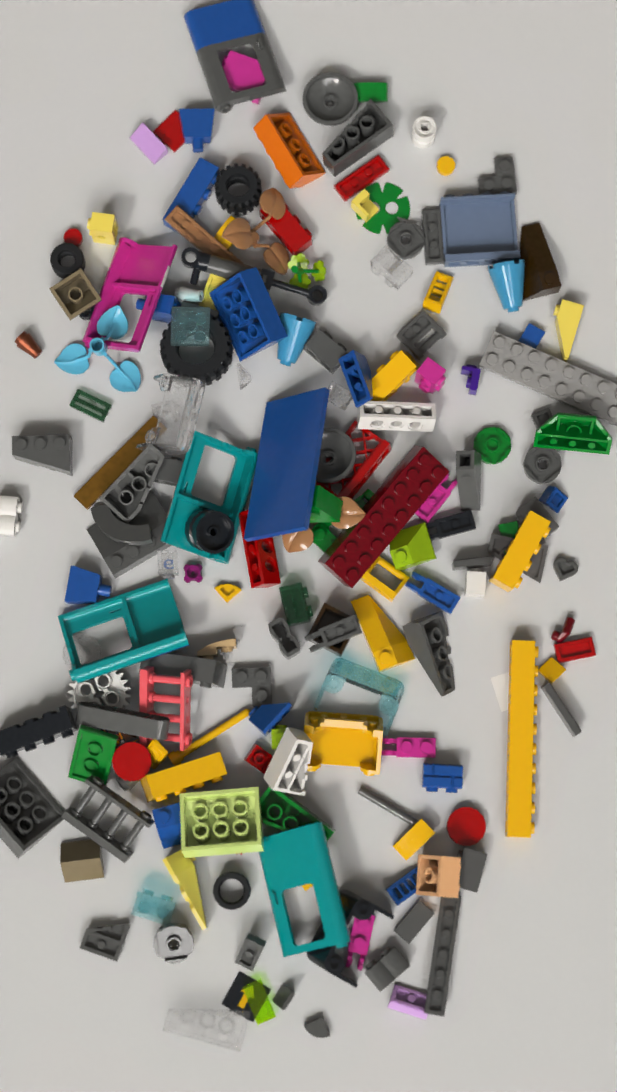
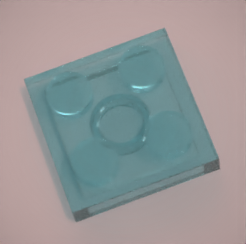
M172 307L171 346H209L210 307Z

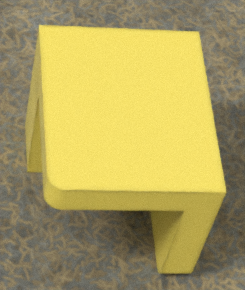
M363 189L351 201V208L367 222L379 211V208L369 199L370 194Z

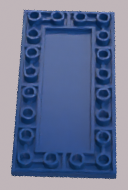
M326 387L266 402L244 540L247 542L308 530L330 391Z

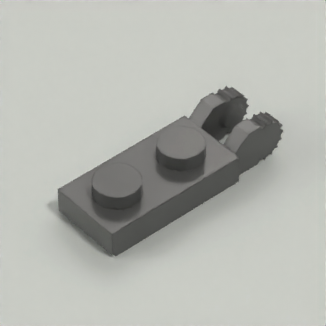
M352 615L318 629L319 631L305 636V640L311 641L321 636L323 642L309 648L310 652H315L362 634L356 616Z

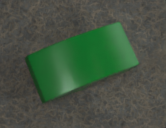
M353 83L357 90L358 103L368 102L370 99L374 103L388 102V83Z

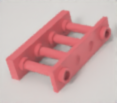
M146 666L140 669L139 712L167 717L170 719L169 722L180 723V734L168 733V738L161 741L180 742V751H184L190 747L193 739L190 733L191 687L193 685L191 669L183 671L180 677L156 675L154 666ZM155 682L181 684L180 696L156 694L154 692ZM154 703L180 704V715L156 713L154 711ZM139 736V743L145 747H148L153 740Z

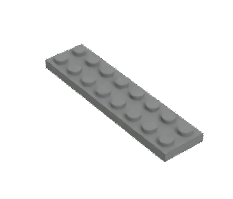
M496 331L493 332L479 367L617 426L616 383Z

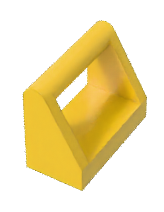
M379 556L361 577V580L392 602L410 577L402 571L396 570L394 565ZM377 564L402 581L395 591L370 574Z

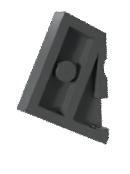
M131 924L86 929L80 949L118 961Z

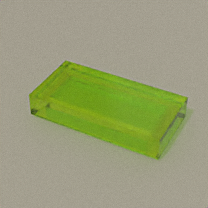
M261 979L242 987L257 1025L276 1017Z

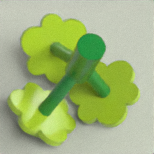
M305 254L292 255L291 260L288 262V267L295 275L293 276L294 278L289 280V283L308 289L311 280L308 279L306 273H311L316 282L323 281L326 274L323 261L315 262L313 264L314 268L308 269L309 260L306 259Z

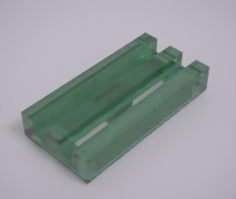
M77 389L69 405L71 408L103 423L109 410L112 408L111 404ZM79 395L106 407L105 410L78 398ZM78 402L88 408H91L101 413L102 415L100 416L98 414H95L75 403Z

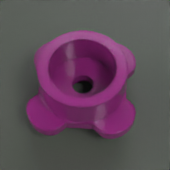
M186 564L184 566V581L186 583L191 581L200 583L203 580L201 576L202 565Z

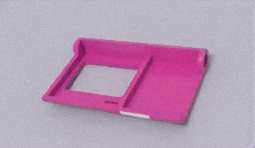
M121 237L119 239L99 294L102 301L95 305L82 340L85 343V347L90 348V341L94 338L106 337L97 332V323L100 317L110 308L120 305L124 294L145 295L147 298L132 340L129 343L108 340L104 342L108 349L140 352L178 247L176 244H173L172 247L141 245L128 238Z

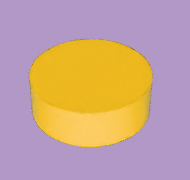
M443 156L437 161L436 169L440 175L449 176L454 172L455 162L451 157Z

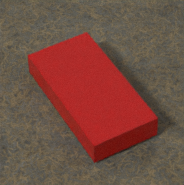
M592 636L553 645L558 663L596 656Z

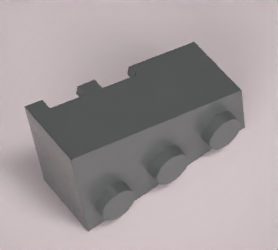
M69 434L12 436V455L16 460L73 476L72 438Z

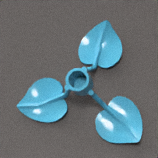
M119 305L107 310L98 320L97 332L106 337L92 339L89 344L88 355L83 345L73 343L64 348L54 361L61 370L69 374L78 375L88 370L89 361L87 359L91 357L93 352L97 356L104 355L116 368L110 374V383L116 390L136 392L141 384L140 371L133 362L126 360L118 366L106 353L108 347L104 341L109 340L110 337L115 340L120 339L128 331V320Z

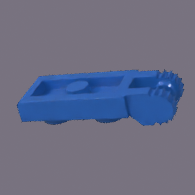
M413 572L411 576L415 580L424 583L422 588L420 589L409 582L405 586L417 593L418 596L451 615L460 597L431 579H426Z

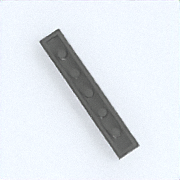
M458 895V898L441 897L424 1008L425 1014L442 1017L445 1014L461 903L460 895Z

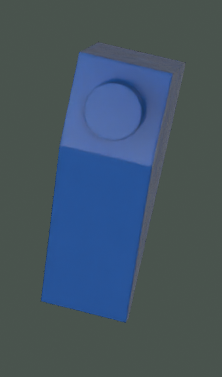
M352 350L338 360L355 406L358 408L373 399L372 378L366 357Z

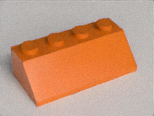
M290 113L266 114L253 127L258 139L262 142L267 154L271 157L276 169L282 175L289 189L303 187L326 173Z

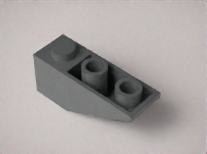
M475 450L456 451V476L461 511H479L481 497V454Z

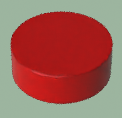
M72 228L65 232L64 241L79 247L83 242V237L78 229Z

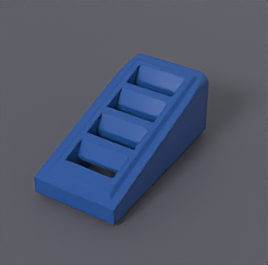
M417 867L385 889L397 906L416 893V880L412 875L414 873L417 875ZM409 878L415 886L414 889L410 887L406 879ZM402 882L409 891L407 894L400 886ZM397 887L403 897L399 898L393 889Z

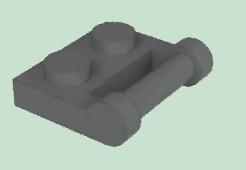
M423 310L396 337L412 352L416 359L420 360L430 347L440 338L443 339L447 334ZM433 329L435 334L420 348H417L415 344Z

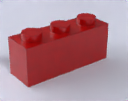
M285 203L286 210L284 216L279 220L271 217L265 224L292 255L297 256V254L304 252L312 245L313 236L307 228L303 229L299 218L295 214L292 216L288 211V205ZM261 209L259 210L260 218L264 220L268 214Z

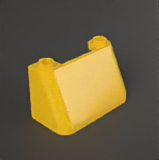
M321 711L305 713L304 732L313 742L311 760L307 766V771L314 772L321 767V764L360 767V770L367 776L380 775L383 719L381 717Z

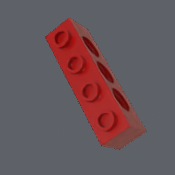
M248 510L239 513L251 588H269L281 584L273 537L250 542L244 540Z

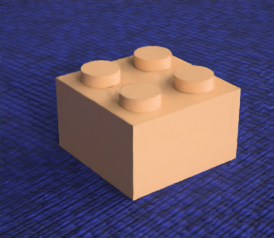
M418 854L416 895L458 898L461 858Z

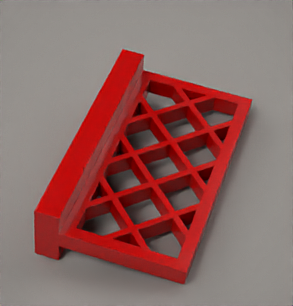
M354 421L345 433L351 438L353 443L364 442V450L356 451V455L365 454L366 460L363 463L354 465V475L351 478H343L340 481L329 484L316 482V486L320 485L336 497L346 496L353 499L392 450L388 441L382 440L368 429H360L363 437L352 439L351 433L357 427V421ZM374 439L378 442L375 448L367 449V440ZM327 458L326 462H329L332 458ZM342 483V490L338 495L331 490V484Z

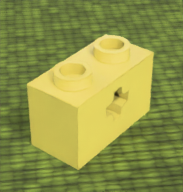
M92 212L91 218H88L87 229H89V235L92 236L93 242L116 245L118 224L115 215Z

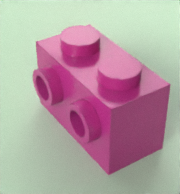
M427 357L416 371L414 382L419 384V388L425 393L433 394L435 390L439 392L445 384L446 370Z

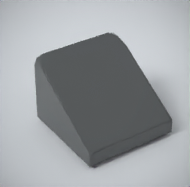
M282 985L272 1001L284 1011L294 997L295 992Z

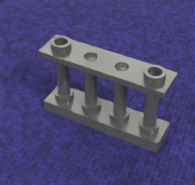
M90 776L85 780V783L90 787L76 808H68L64 811L61 818L125 863L134 853L130 850V846L145 825L149 828L155 821L148 812L140 811L104 785V781L101 778ZM97 791L106 798L93 818L88 820L82 816V812ZM113 802L122 810L109 829L103 831L98 827V823ZM129 814L138 821L124 842L120 843L114 839V834Z

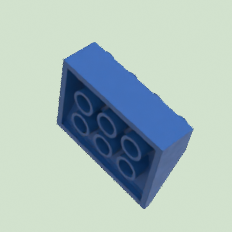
M257 267L237 273L209 293L219 312L223 325L229 331L232 345L240 361L288 337Z

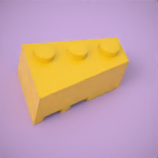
M403 350L395 351L390 356V361L386 365L382 364L376 370L377 374L372 378L373 399L370 401H387L419 369L421 365L409 352Z

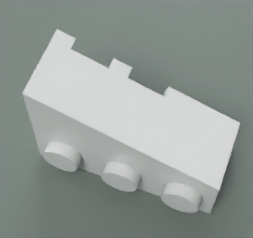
M287 727L263 776V779L274 791L305 796L304 785L308 779L306 772L311 760L313 742L303 730Z

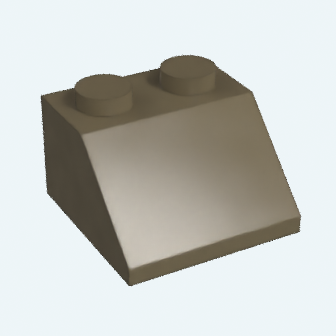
M81 268L49 288L70 321L102 301Z

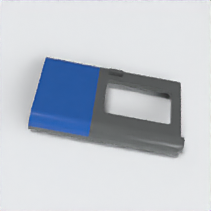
M254 0L225 1L190 10L184 15L209 91L218 112L227 113L234 104L286 92ZM250 44L253 46L266 84L233 93L227 82L218 52Z

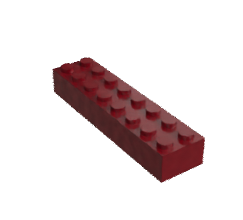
M415 445L364 505L362 510L366 513L365 517L356 525L344 529L318 562L344 586L353 588L449 471L423 446Z

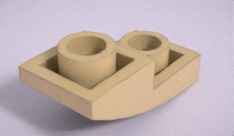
M227 639L212 643L199 650L197 656L198 658L214 660V657H218V649H221V652H233V649H237L236 639Z

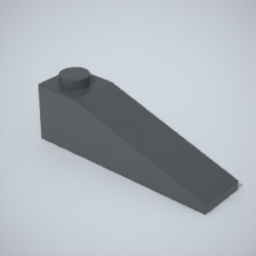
M150 443L99 499L128 524L140 512L165 455Z

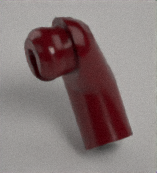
M567 617L560 632L554 630L551 639L557 643L566 639L572 632L575 620Z

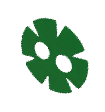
M386 182L383 192L379 183L371 184L365 188L370 194L369 199L380 206V211L362 225L365 229L372 233L380 234L382 224H384L386 234H388L393 225L401 222L397 217L408 219L410 203L407 196L397 199L403 192L398 186ZM389 202H395L398 205L397 213H387L386 205ZM356 213L357 219L361 220L362 218Z

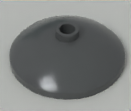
M326 72L313 77L307 83L303 92V106L307 115L321 125L335 126L342 124L354 114L357 108L358 94L354 84L347 77L339 73ZM332 102L333 105L328 106L327 103Z
M324 428L316 476V482L329 484L345 478L353 469L356 461V449L353 441L346 433L335 428ZM327 458H332L331 462H326Z

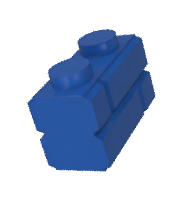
M423 763L422 788H426V792H438V788L446 789V793H457L458 789H462L463 765Z

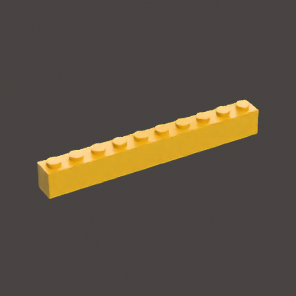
M511 640L505 837L531 838V834H534L535 824L531 822V814L535 813V802H532V794H535V782H532V774L535 775L536 763H533V755H536V743H533V735L537 733V724L533 723L534 716H537V704H534V696H537L538 686L534 685V677L538 676V665H535V658H538L539 651L538 646H535V641Z

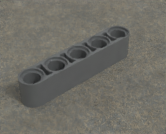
M78 702L77 724L155 740H166L168 738L170 719L167 717L91 702Z

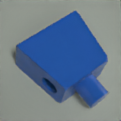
M214 108L179 109V120L184 143L192 144L193 152L195 153L203 152V144L211 143Z
M161 294L152 320L165 323L177 321L176 317L181 315V304L175 296ZM138 298L136 309L143 310L146 299Z
M71 565L65 596L67 604H94L99 601L100 595L110 597L112 586L102 584L101 575Z

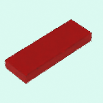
M377 155L334 185V189L343 201L346 202L389 172V167Z

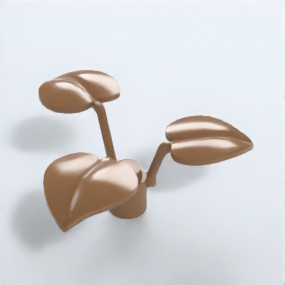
M270 188L262 192L259 199L262 210L268 216L251 230L247 220L236 218L227 225L221 237L242 250H246L251 246L254 248H267L263 253L267 265L275 272L286 275L289 262L287 249L278 242L272 243L271 246L269 244H258L259 235L255 232L271 217L279 220L285 214L286 205L283 196L277 189Z
M346 496L338 497L343 501L340 522H331V524L339 529L350 528L359 523L366 513L352 498ZM308 528V530L282 535L283 545L289 553L308 549L314 540L312 529Z

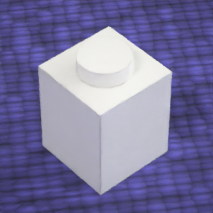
M471 568L470 571L466 572L465 597L484 598L487 572H482V569Z

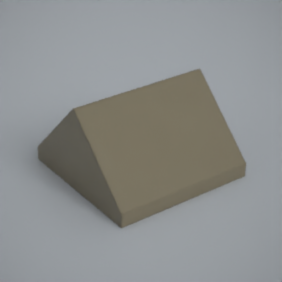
M92 839L61 843L60 864L65 883L105 878L102 849L99 844Z

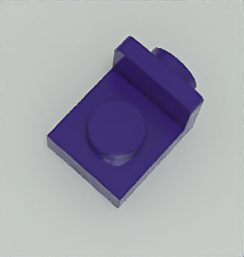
M471 364L462 366L461 374L471 376L467 378L466 388H469L468 394L476 395L481 369Z

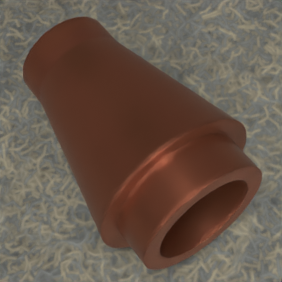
M24 331L14 341L17 344L16 347L31 355L34 359L42 353V350L30 333L27 334Z

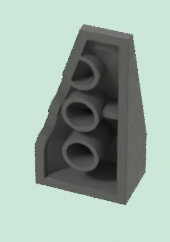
M442 611L402 626L408 645L441 697L454 691L453 667L449 664L448 654H451V651L446 643V636H449Z

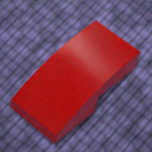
M254 744L244 760L265 774L273 756L257 744Z

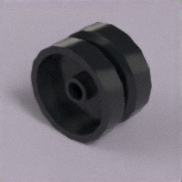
M211 509L197 510L188 518L185 525L187 541L192 547L200 551L213 554L223 552L231 545L234 539L235 529L232 520L228 515Z

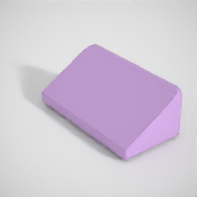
M144 123L130 137L133 143L154 165L168 154L166 146Z
M394 984L388 1008L421 1019H426L428 1014L424 1013L425 993Z

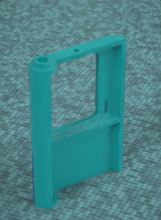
M168 579L58 616L72 664V669L69 670L72 681L76 680L77 683L189 646ZM117 618H124L132 647L82 665L76 650L73 634Z

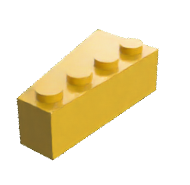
M530 510L517 530L516 537L506 549V555L498 563L497 571L493 576L491 575L489 582L507 592L513 590L514 587L518 588L523 580L520 576L523 571L527 572L532 564L530 558L533 554L536 555L542 546L539 544L542 537L546 538L551 530L548 527L551 521Z
M217 752L146 775L140 782L147 803L154 800L160 802L168 799L167 796L171 794L178 796L180 793H186V789L192 787L194 790L202 788L206 782L211 781L212 784L223 780L222 777L227 774L221 753Z

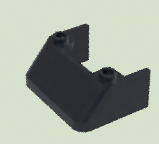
M349 890L339 891L347 926L353 916L360 920H367L372 916L374 910L391 919L394 918V915ZM322 922L311 942L325 938ZM336 945L307 952V957L311 962L355 988L357 987L358 983L341 973L344 968V960L339 954L334 952Z

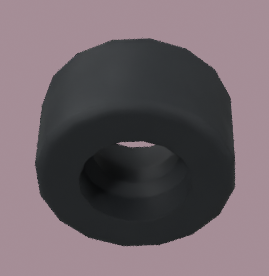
M63 243L52 251L50 262L58 277L65 279L80 268L84 271L85 259L78 246L72 243ZM65 256H73L75 263L70 267H63L61 260Z

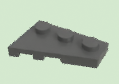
M491 534L488 553L501 560L505 556L504 551H506L514 538ZM541 544L542 546L536 555L533 554L530 558L532 564L528 571H523V574L539 583L541 582L548 545Z

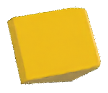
M552 657L538 669V672L551 684L566 671Z

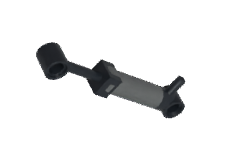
M193 247L186 248L181 256L182 264L186 268H193L190 284L197 285L201 271L230 279L241 271L254 268L199 251ZM189 253L194 254L196 260L192 263L185 259V256ZM257 268L268 292L271 286L304 295L307 296L308 302L313 306L321 305L327 298V291L321 285L306 289L273 279L274 271ZM319 291L322 299L315 300L312 297V293Z

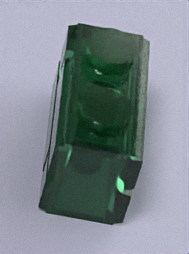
M301 582L280 587L279 592L289 627L311 622L310 617L313 616L311 605L307 606L305 599L309 598L307 587H302Z

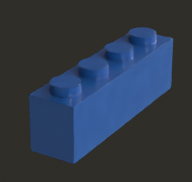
M201 157L198 159L164 215V226L176 231L165 221V218L177 205L191 218L200 214L202 210L201 205L204 200L207 201L212 193L211 189L216 182V177L220 175L219 167Z

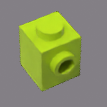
M276 725L275 729H271L272 750L277 749L287 725Z

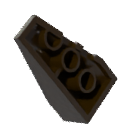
M540 223L522 226L520 260L525 261L523 301L559 293L561 282Z

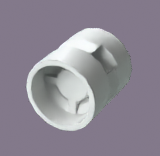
M420 116L413 123L411 139L418 148H428L434 143L437 126L431 117Z

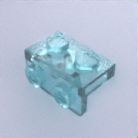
M144 888L142 892L137 891L132 915L164 925L171 923L176 907L173 897L162 894L160 898L154 896V891Z

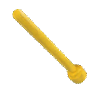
M247 708L193 742L184 751L177 750L174 752L173 750L167 756L174 766L182 764L181 762L184 760V757L249 716L248 714L251 711Z

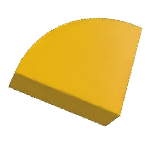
M220 584L214 588L226 603L242 591L238 586L232 584Z

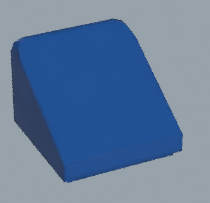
M548 486L539 501L554 512L559 513L568 497L557 487Z

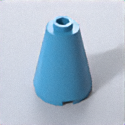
M521 259L517 263H514V260L493 264V267L489 265L488 272L503 309H508V313L519 311V307H522L525 261Z
M281 312L279 318L288 337L278 342L277 359L280 360V364L291 366V363L295 364L304 345L315 328L316 322Z

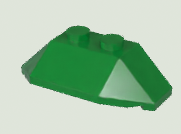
M558 412L536 429L533 447L609 455L612 437L596 416Z

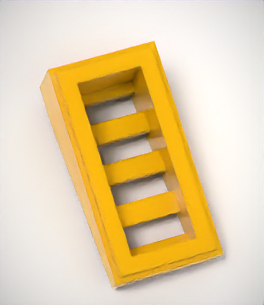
M436 271L423 302L424 309L438 314L441 312L454 277ZM437 280L445 282L447 285L439 283Z
M153 739L147 749L152 758L151 767L156 769L165 761L168 751L158 740Z

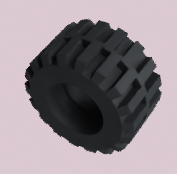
M238 163L234 164V167L226 166L227 170L222 169L220 175L216 177L215 194L217 202L221 204L223 210L227 209L229 214L234 212L235 215L239 216V213L242 212L243 215H246V211L252 212L254 210L253 207L257 208L262 193L261 180L258 178V173L256 171L253 172V168L250 166L248 169L245 164L238 166ZM235 183H243L249 187L248 192L242 196H233L228 192V189Z

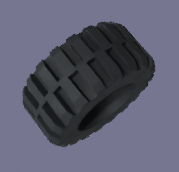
M197 311V315L187 312V316L183 318L182 315L177 316V321H171L168 324V329H164L162 333L163 339L160 340L162 361L169 375L174 376L177 382H184L185 386L191 387V384H195L196 387H202L201 384L205 383L209 386L213 380L218 381L222 378L221 375L223 373L226 374L228 365L232 362L233 347L231 336L227 327L223 326L222 321L219 319L215 320L213 315L208 313L205 316L200 311ZM193 335L208 337L214 344V354L209 360L201 364L185 362L179 355V347L186 338Z

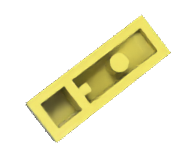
M562 299L560 305L556 304L553 315L556 316L555 326L563 361L567 362L584 305Z

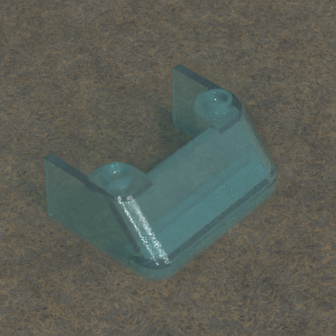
M343 658L335 659L325 677L314 705V710H318L325 691L334 694L341 691L345 682L381 695L379 709L383 714L390 716L383 737L386 738L404 693L403 683Z

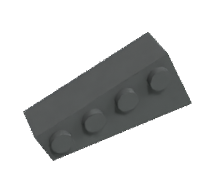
M371 99L366 103L367 106L362 111H359L351 124L344 128L343 133L337 136L322 153L323 163L334 177L394 136L393 124Z
M163 654L142 661L140 664V669L146 666H154L156 675L181 677L183 671L191 669L193 684H199L200 687L224 688L227 665L217 660Z

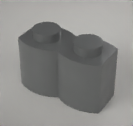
M279 617L268 624L270 635L279 643V649L286 659L289 660L300 653L299 642L290 634L289 625L283 618Z
M388 946L380 953L382 957L377 962L373 959L365 966L367 969L364 972L365 975L380 992L411 966L396 947L391 949Z

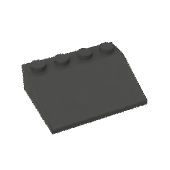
M153 491L148 493L140 512L128 523L129 525L149 524L151 526L153 543L146 545L118 543L107 537L98 528L97 524L87 529L115 579L172 546L160 541L167 513ZM113 514L118 520L125 523L117 514Z
M15 758L0 770V838L19 859L64 820L61 818L64 812L23 764Z

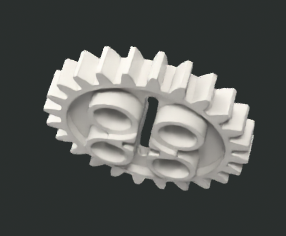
M118 670L104 674L109 679L107 686L100 684L99 679L101 676L94 678L98 690L104 691L102 698L107 706L125 709L124 705H130L126 698L132 695L127 694L126 691L131 689V687L125 686V683L129 680H122L124 673L117 674ZM91 679L81 683H69L73 687V690L68 691L69 694L73 695L72 698L68 699V701H74V704L70 707L71 709L77 708L78 702H97L103 705L102 699L95 696L97 689ZM84 684H88L91 687L89 695H85L82 692ZM110 693L117 695L118 699L115 704L108 701Z

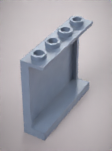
M505 191L499 194L482 193L481 195L464 194L462 196L445 195L441 197L440 211L444 268L493 265L514 260V263L519 262L520 250H518L515 193Z

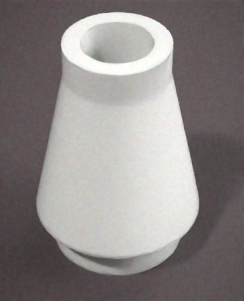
M181 286L176 288L175 297L182 305L183 301L189 303L202 302L204 293L202 290Z

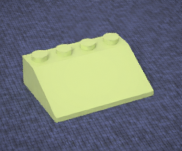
M259 787L180 793L181 851L185 858L264 851Z

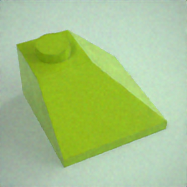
M426 522L401 530L391 541L390 553L396 570L402 571L437 559Z

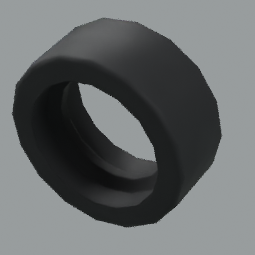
M238 872L222 874L213 885L214 899L219 906L225 909L235 910L241 908L250 897L251 888L249 881ZM228 879L238 880L244 889L241 899L234 903L227 902L221 897L220 887Z

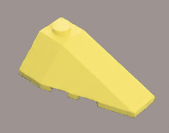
M179 850L164 858L163 862L174 882L179 884L181 894L189 902L192 913L202 930L207 928L196 865L193 862L196 858H185L182 851Z

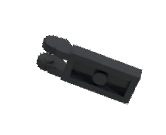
M471 510L436 519L434 522L426 524L428 530L436 527L437 533L430 534L431 541L476 529Z

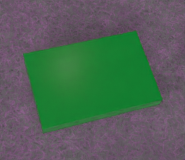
M81 725L68 777L85 782L88 777L97 776L107 786L119 736Z

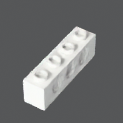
M368 401L358 407L357 429L433 432L436 422L435 403Z

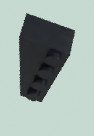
M64 705L59 707L60 712L49 711L44 713L41 719H38V717L31 718L23 722L24 725L16 724L1 730L0 755L6 756L9 759L17 756L18 752L24 749L26 752L36 749L38 744L44 743V745L54 743L55 738L62 736L64 739L73 736V732L77 731L71 709Z

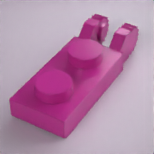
M449 473L415 513L426 523L432 519L458 484L455 479L448 489L441 486L449 478Z
M382 738L383 744H396V751L383 750L381 755L405 758H436V738Z
M372 915L367 920L354 918L345 967L350 968L353 953H358L361 955L357 964V970L362 971L375 916Z

